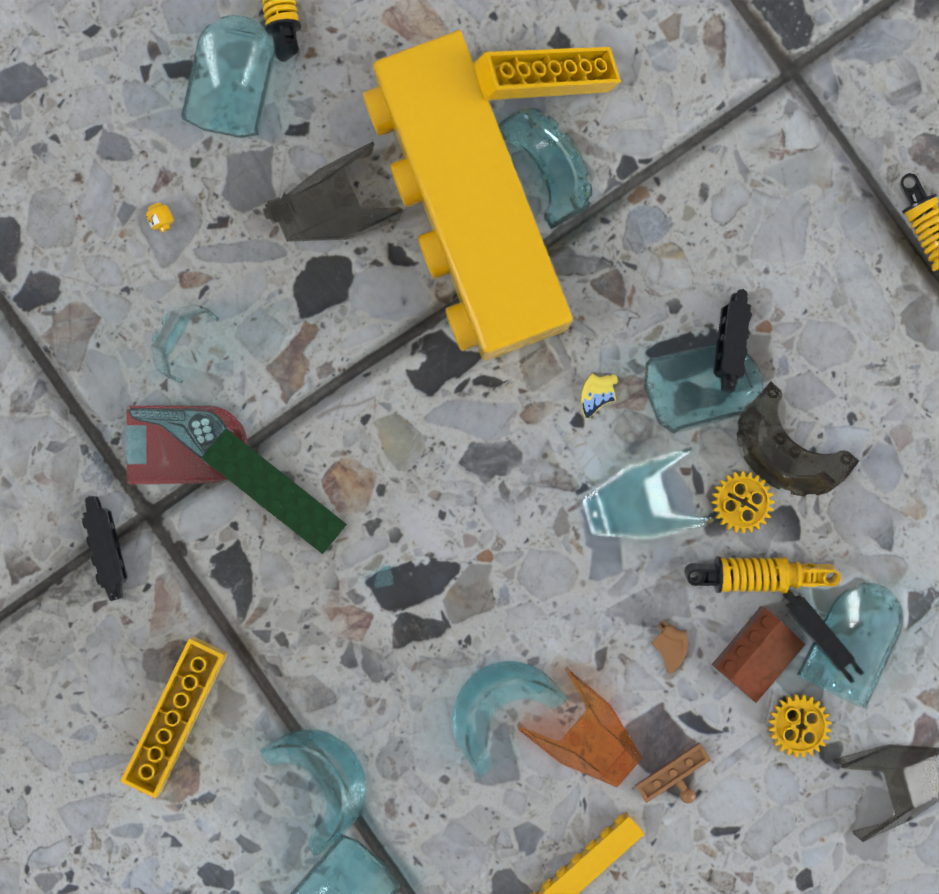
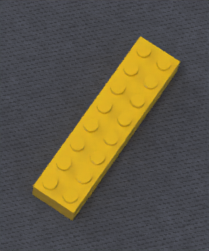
M610 47L485 52L473 63L484 100L607 93L621 83Z
M194 636L188 639L120 782L153 798H157L161 794L228 652Z

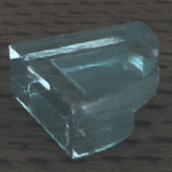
M390 565L381 569L377 574L375 588L394 584Z

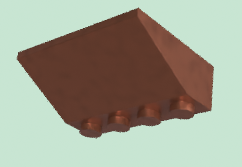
M760 607L711 665L757 703L806 644L767 608Z

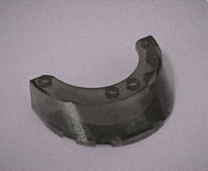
M770 381L739 417L736 435L738 445L742 447L745 454L744 459L760 478L766 480L765 482L777 489L783 488L791 491L793 495L805 497L807 494L819 496L830 492L848 478L859 463V460L845 450L821 454L809 451L795 443L787 435L779 419L778 411L783 395L782 391Z

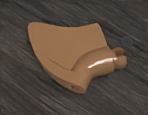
M662 621L658 625L661 633L651 644L659 650L667 671L671 674L681 665L688 650L687 630H677L671 624H668L667 621Z

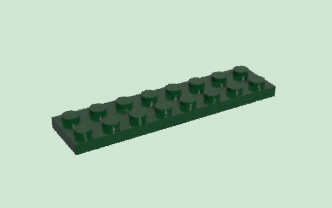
M227 428L224 429L201 458L321 554H324L347 525Z

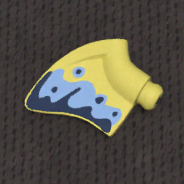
M591 373L587 377L581 391V407L585 418H590L603 405L616 401L613 385L618 383V378L615 374L599 377Z

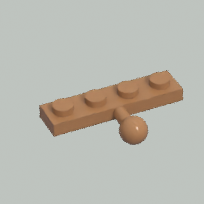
M697 743L637 783L635 787L647 803L676 784L680 790L681 800L687 804L692 803L695 800L696 794L693 789L686 787L682 779L711 759L701 744Z

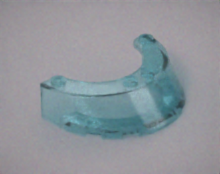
M529 107L517 110L498 123L503 140L518 146L526 152L533 160L535 167L540 171L548 191V206L544 211V220L551 229L589 208L592 185L587 181L586 176L589 175L586 164L567 132L565 134L561 132L558 128L559 123L550 115L547 117L542 115L540 109Z
M517 661L490 664L473 674L458 693L453 708V730L458 746L479 778H482L491 769L492 763L486 749L485 733L489 720L501 706L514 700L530 699L555 709L568 700L560 687L537 667Z
M320 730L293 731L262 747L260 752L267 764L273 766L278 764L299 765L312 772L323 786L326 795L325 816L320 826L308 839L309 848L315 857L344 835L353 826L361 813L365 801L366 780L360 760L345 742H342L330 733Z

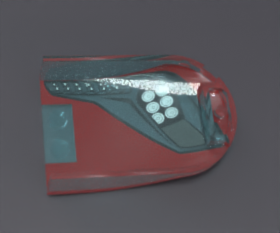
M126 406L127 484H201L223 481L227 478L201 458L225 428L248 445L246 432L242 424L232 413L219 407Z

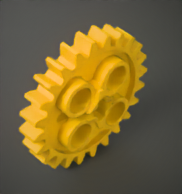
M740 471L739 476L736 472H733V478L726 475V482L720 480L719 482L722 486L714 487L718 493L712 494L716 498L715 501H711V504L716 505L712 511H718L715 519L722 518L720 525L727 523V530L733 526V532L735 533L738 532L739 528L743 534H745L746 528L749 533H752L753 526L759 530V523L766 525L764 518H771L768 511H774L773 508L769 507L770 504L775 503V501L769 500V497L774 494L767 492L771 487H764L763 485L766 480L758 481L759 475L752 478V472H748L746 476L744 471ZM737 484L743 487V492L740 495L735 492ZM728 493H731L738 499L745 498L744 502L757 508V512L748 506H741V502L729 497ZM755 493L760 497L757 504L752 502V496ZM729 500L734 504L732 511H728L725 507L726 502ZM745 510L750 512V519L747 521L742 517Z
M793 694V699L787 695L786 702L779 699L781 705L779 707L773 705L776 712H769L774 716L773 719H767L772 724L767 729L773 731L769 737L771 739L776 738L773 744L775 746L780 745V751L786 749L785 754L788 756L793 751L795 758L798 757L799 753L805 758L806 752L813 756L814 749L820 752L818 746L822 745L825 747L826 745L823 740L830 739L826 732H832L831 729L827 728V725L832 724V722L826 720L830 714L823 713L826 707H819L820 701L815 700L813 702V697L811 696L806 700V695L801 694L800 699L797 694ZM790 710L795 711V716L792 719L787 717ZM813 713L814 719L811 722H807V715ZM803 724L802 727L796 728V725ZM791 729L792 736L785 738V732ZM811 732V739L805 741L804 735Z

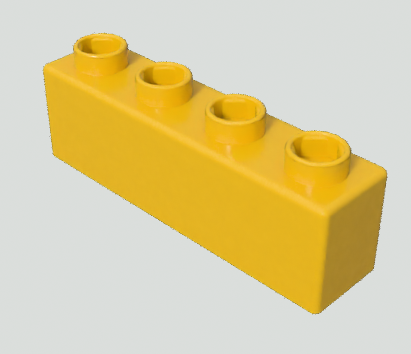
M456 30L376 60L373 68L377 87L364 91L362 95L377 135L382 136L394 131L404 159L391 163L390 169L404 206L410 207L422 202L432 228L431 231L417 237L429 272L433 279L449 274L460 303L445 309L457 345L461 351L477 346L481 358L484 361H489L567 331L573 321V317L489 101L484 100L474 62L461 30Z

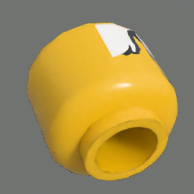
M159 202L147 208L148 211L145 215L152 230H159L162 233L171 229L170 225L174 222V218L167 205H162Z

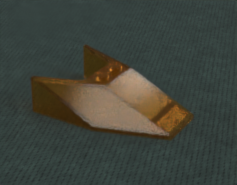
M566 667L565 671L586 705V711L559 741L533 732L520 722L517 724L518 730L560 764L618 787L640 762L642 757L611 704L569 667Z

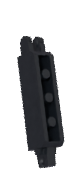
M739 289L737 293L731 295L730 303L721 308L713 373L717 378L721 379V391L728 393L735 391L738 379L742 378L745 373L744 362L748 352L746 345L750 335L748 328L752 313L750 312L751 305L747 304L748 293L744 289Z
M88 496L84 500L87 512L83 513L82 524L87 529L88 536L86 540L93 553L91 561L93 566H96V581L101 588H105L110 601L123 598L122 583L126 582L128 576L112 511L102 508L98 496Z
M789 589L787 593L782 594L789 602L785 605L788 608L787 611L838 672H841L850 683L854 682L853 676L845 669L849 664L860 676L864 674L863 670L854 661L856 660L804 597L802 598L800 595L795 597Z

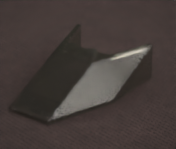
M373 141L317 169L272 205L286 242L348 240L400 220L403 213L402 208H362L347 177L346 169L359 159L372 155L375 145Z
M887 744L833 759V762L842 769L878 771L884 774L894 813L882 823L853 830V835L862 842L912 820L939 802V747Z

